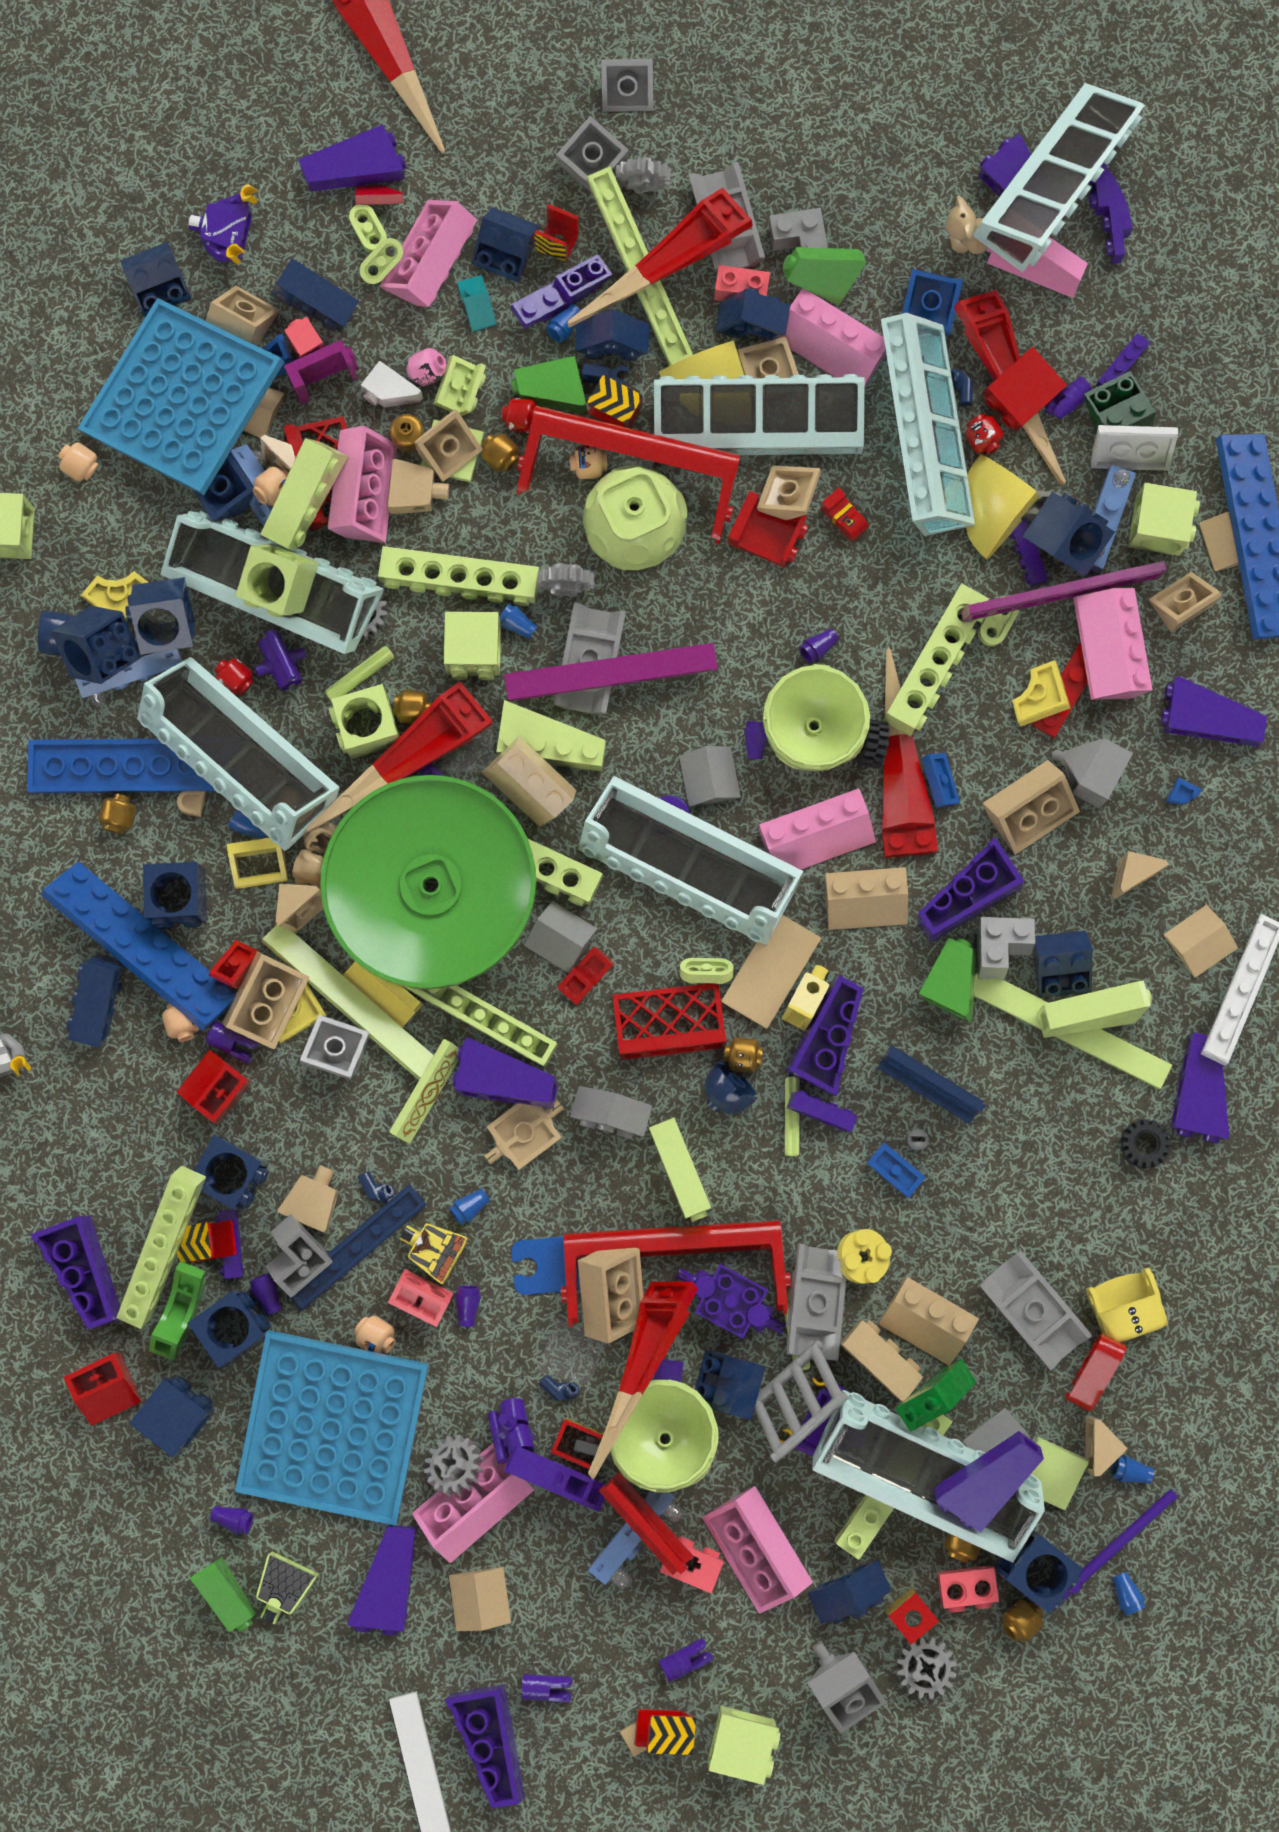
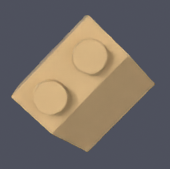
M234 286L211 302L206 322L258 346L280 310L240 287Z

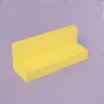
M356 961L343 974L348 981L402 1028L422 1006V1003L405 988L373 975Z

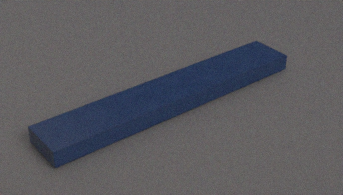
M409 1184L327 1253L333 1262L291 1299L303 1311L426 1207L425 1201Z

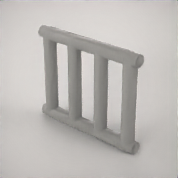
M819 1340L810 1345L758 1393L754 1411L771 1446L773 1453L770 1456L775 1463L784 1458L849 1399L848 1395L840 1390L821 1351L824 1346ZM812 1359L832 1397L823 1408H820L802 1370ZM792 1377H794L812 1415L802 1426L783 1388V1385ZM773 1394L792 1432V1435L782 1444L763 1404Z

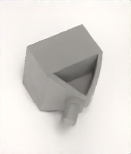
M1103 738L1065 750L1064 752L1055 750L1052 753V759L1061 762L1065 766L1072 794L1100 809L1109 799L1133 753Z
M822 1641L813 1646L821 1666L810 1679L808 1685L840 1734L887 1703L855 1652L834 1656L832 1652L829 1653Z

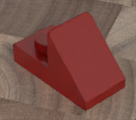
M235 940L211 969L209 976L231 987L239 988L258 950Z

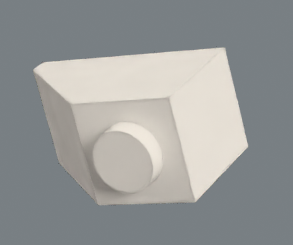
M381 361L377 363L361 384L364 393L363 397L374 406L378 403L383 407L418 403L423 399L419 388Z

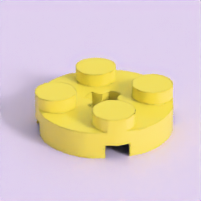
M870 1229L856 1230L845 1235L840 1241L837 1249V1260L840 1259L842 1274L851 1282L857 1284L876 1283L884 1276L889 1267L892 1249L877 1232ZM866 1251L868 1260L862 1263V1257L859 1255V1252Z

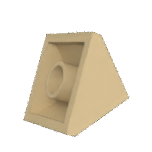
M456 409L414 441L417 453L430 468L434 469L435 474L442 482L483 450Z
M1190 572L1148 600L1172 633L1214 606L1221 598V593Z
M1128 851L1119 860L1112 897L1115 900L1158 874L1169 865L1168 862L1164 859Z
M279 884L276 923L294 933L300 930L324 909L321 888L309 885Z
M1085 1417V1458L1089 1461L1085 1472L1093 1476H1101L1128 1448L1100 1419Z
M504 1567L449 1575L456 1631H483L511 1623Z

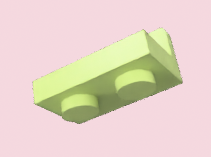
M455 355L450 356L433 404L449 412L456 409L461 416L472 412L477 404L478 399L475 396L478 388H481L485 381L486 374H484L486 365L482 363L474 365Z

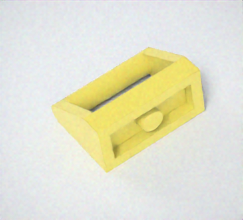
M270 838L227 844L235 889L288 881L285 852L278 844L272 842ZM277 852L280 872L240 878L238 857Z

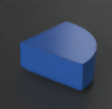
M1178 777L1166 802L1171 804L1188 803L1196 798L1202 789Z

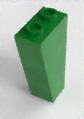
M960 1359L939 1371L895 1409L911 1432L949 1412L972 1388L976 1380L963 1360Z

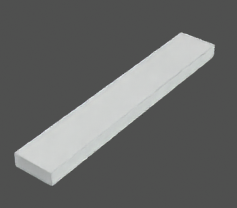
M1262 914L1258 917L1201 1055L1224 1066L1229 1063L1278 945L1279 922Z
M417 1691L390 1698L389 1701L421 1832H451Z

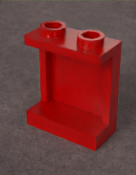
M1032 346L987 387L982 394L985 396L984 401L991 409H996L1002 415L1003 423L1008 428H1014L1018 431L1063 390L1067 384Z
M749 491L728 536V544L785 568L787 562L793 563L797 555L798 548L795 545L798 538L803 540L809 528V525L805 524L807 516L803 515L784 520L760 512L757 509L760 501L759 494Z

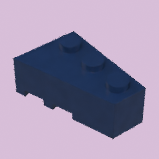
M293 258L285 267L270 293L271 296L300 310L303 314L321 321V324L331 331H341L359 302V300Z
M98 953L79 966L77 980H80L78 990H75L72 997V1005L75 1006L73 1015H70L66 1030L69 1031L68 1040L98 1048L106 1042L115 1012L113 1006L116 992L120 993L122 984H118L121 969L127 968L115 957Z

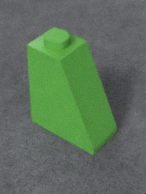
M796 247L792 255L789 254L783 263V271L787 281L839 306L865 266L866 260L862 251L858 249Z
M575 356L514 370L515 379L511 380L514 395L519 394L520 398L532 399L539 406L577 413L587 412Z
M948 938L919 995L926 1002L970 1023L973 1019L976 954L971 948L972 944L961 938H958L957 941Z
M223 1557L190 1577L193 1584L229 1632L237 1628L238 1632H241L253 1624L251 1618L256 1615V1612Z

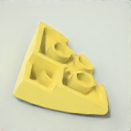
M734 340L694 354L659 371L660 377L671 376L675 379H685L689 376H698L701 379H711L714 376L738 379L739 376L744 375ZM749 392L710 393V420L719 421L725 425L756 422ZM680 393L678 401L687 408L688 412L703 419V393Z
M980 454L967 474L975 525L966 527L973 546L988 560L1022 522V516L1039 498L1037 491L998 463Z

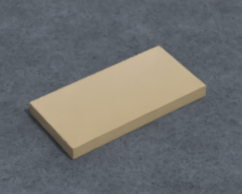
M782 915L767 946L760 942L755 944L721 1003L767 1030L820 942L821 937Z

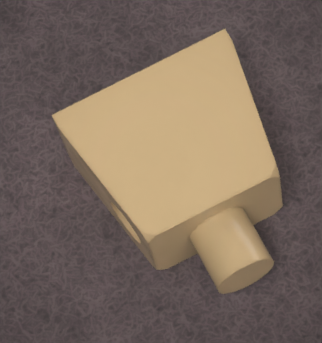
M393 459L388 499L390 514L432 511L433 498L448 500L449 484L435 483L436 475L432 468Z
M319 1165L314 1179L301 1175L277 1212L287 1217L292 1214L299 1222L323 1233H328L339 1193L338 1190L328 1186L335 1171Z

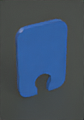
M564 1236L521 1240L513 1245L511 1251L512 1262L521 1261L524 1258H532L537 1264V1271L532 1276L514 1275L515 1289L520 1294L561 1291V1286H566ZM577 1263V1290H578V1289H580V1278H579V1267H578V1263Z

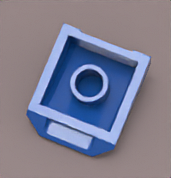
M912 269L902 314L909 313L942 324L945 336L950 335L956 312L954 306L959 300L963 280ZM917 325V331L927 329L923 326L921 327L920 325Z

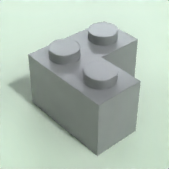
M821 208L770 215L768 227L773 251L795 247L828 248Z
M980 918L977 927L978 979L1004 980L1009 968L1008 955L1031 956L1035 946V919Z
M578 1086L570 1117L581 1120L580 1126L595 1129L596 1125H598L597 1129L613 1133L615 1129L617 1130V1136L632 1139L633 1135L644 1137L652 1105L617 1093Z
M292 1214L271 1231V1234L283 1251L268 1263L266 1268L274 1281L292 1298L333 1261L322 1245Z

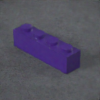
M1137 333L1101 376L1096 386L1103 385L1127 373L1148 348L1150 342Z
M1024 519L1010 534V539H1014V551L1021 558L1019 565L1021 569H1025L1026 575H1024L1026 584L1035 587L1047 583L1048 577L1037 546L1023 537L1029 527L1027 519Z
M802 1090L791 1093L787 1109L844 1132H852L857 1119V1115L852 1114L853 1111L843 1108V1110L839 1109L837 1104L831 1102L827 1104L822 1102V1098L813 1096V1098L807 1096L808 1093Z
M238 1210L219 1211L217 1222L233 1221L237 1254L234 1256L220 1258L223 1259L224 1265L221 1266V1274L225 1279L244 1277Z

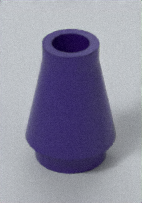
M829 628L825 632L803 640L802 645L799 646L800 654L809 664L819 662L830 648L839 641L838 635L833 629Z
M746 721V728L743 729L747 759H763L767 741L764 723Z
M269 1273L249 1281L251 1286L249 1290L262 1306L267 1316L282 1309L279 1304L275 1281Z
M462 1285L457 1288L455 1300L459 1326H475V1318L482 1295L479 1293V1287Z
M215 1505L210 1515V1521L217 1523L238 1536L241 1534L247 1535L253 1523V1513L248 1512L247 1508L220 1507Z

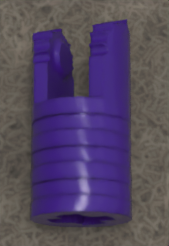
M1077 377L1046 404L1045 413L1050 414V416H1056L1058 419L1067 416L1085 402L1084 393L1092 390L1091 385L1083 377Z
M217 1021L213 1024L205 1041L207 1044L249 1064L252 1060V1055L235 1046L239 1043L248 1048L256 1049L259 1044L255 1040L226 1028Z
M700 1638L659 1660L669 1683L710 1663L714 1659L708 1651L689 1659L706 1648L704 1639Z
M523 1674L521 1699L570 1702L572 1695L569 1691L553 1690L550 1688H570L573 1678L567 1676Z

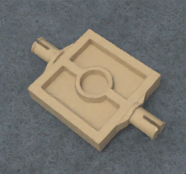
M559 1101L555 1102L554 1109L547 1108L546 1110L538 1106L516 1104L489 1124L487 1128L494 1136L497 1147L484 1155L486 1159H489L488 1162L492 1164L504 1155L511 1159L517 1169L520 1170L562 1139L554 1128L552 1121L554 1116L564 1110L562 1105L559 1106Z

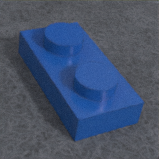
M946 753L928 754L922 757L924 772L928 778L936 808L959 804V796Z
M883 1143L866 1163L907 1198L913 1194L926 1178L886 1143Z

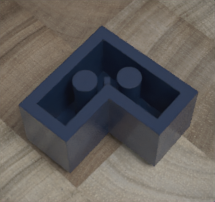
M746 288L720 302L715 332L738 339L752 333L771 341L786 335L790 305L781 302V299L778 297H767L759 294V291L756 289Z
M611 309L593 315L576 324L575 351L584 354L588 359H599L602 355L615 353L622 356L624 360L634 361L637 360V357L648 354L649 324Z
M876 1560L860 1565L842 1577L824 1582L807 1594L820 1623L832 1621L835 1625L847 1620L849 1615H852L853 1619L863 1616L868 1612V1606L872 1608L884 1602L883 1596L891 1592L892 1589L879 1561Z

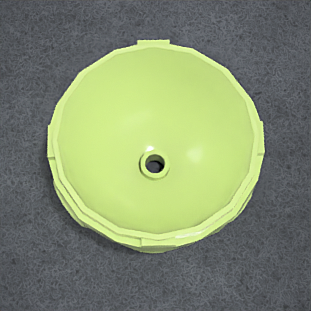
M639 464L618 467L606 474L589 493L583 512V525L592 550L609 563L610 566L622 570H641L660 564L681 545L686 531L687 506L682 493L678 491L665 475ZM637 504L640 508L637 511H632L630 506Z
M813 664L812 666L793 670L779 680L766 699L763 723L768 742L782 762L797 770L823 771L850 761L860 752L869 731L870 712L868 702L858 684L839 670L827 665ZM816 723L819 728L815 731L811 730L809 724Z
M670 1379L651 1380L610 1452L614 1464L628 1481L646 1490L669 1493L696 1484L708 1473L718 1446V1426L712 1408L696 1390L684 1383ZM663 1434L670 1436L671 1440L668 1444L661 1443L660 1438Z

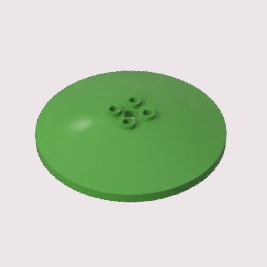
M423 775L388 783L365 796L351 808L335 829L328 843L321 869L320 884L321 898L328 924L342 948L354 961L365 970L387 982L415 989H438L459 985L484 974L511 951L529 922L536 896L537 878L534 856L528 838L515 816L501 801L486 790L470 782L447 776ZM428 879H435L439 885L436 891L426 892L424 890V883Z

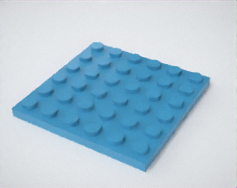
M157 298L77 429L96 441L204 495L284 364V361L258 346Z
M268 1330L265 1335L235 1492L396 1526L429 1364Z

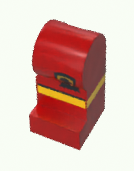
M840 488L821 502L820 510L849 540L854 541L869 528L866 519L856 511V508L849 502L846 494Z

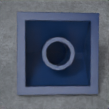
M231 453L225 459L204 495L192 490L213 522L244 514L254 496L253 486Z

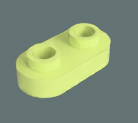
M356 205L351 209L349 214L351 225L364 249L371 253L381 241L387 239L386 232L374 210L369 205ZM365 216L368 219L365 223H360L358 221L359 218ZM378 238L379 242L377 244L370 243L371 239Z
M394 238L381 241L360 266L362 279L370 284L381 282L403 258L404 248L402 244ZM389 246L395 248L396 253L394 256L387 254ZM375 265L378 268L377 275L370 274V266Z
M1019 610L1007 612V615L998 614L985 617L978 629L980 641L987 646H995L1002 642L1016 619ZM988 629L994 630L995 636L993 638L987 635Z
M688 958L680 964V977L691 984H724L733 978L734 966L729 960L722 958Z

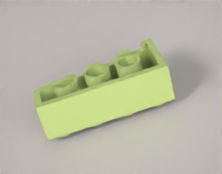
M305 438L260 535L287 549L296 550L300 547L306 538L309 526L315 519L318 510L349 456L322 442Z
M504 700L496 751L498 756L520 736L549 765L603 771L606 740Z

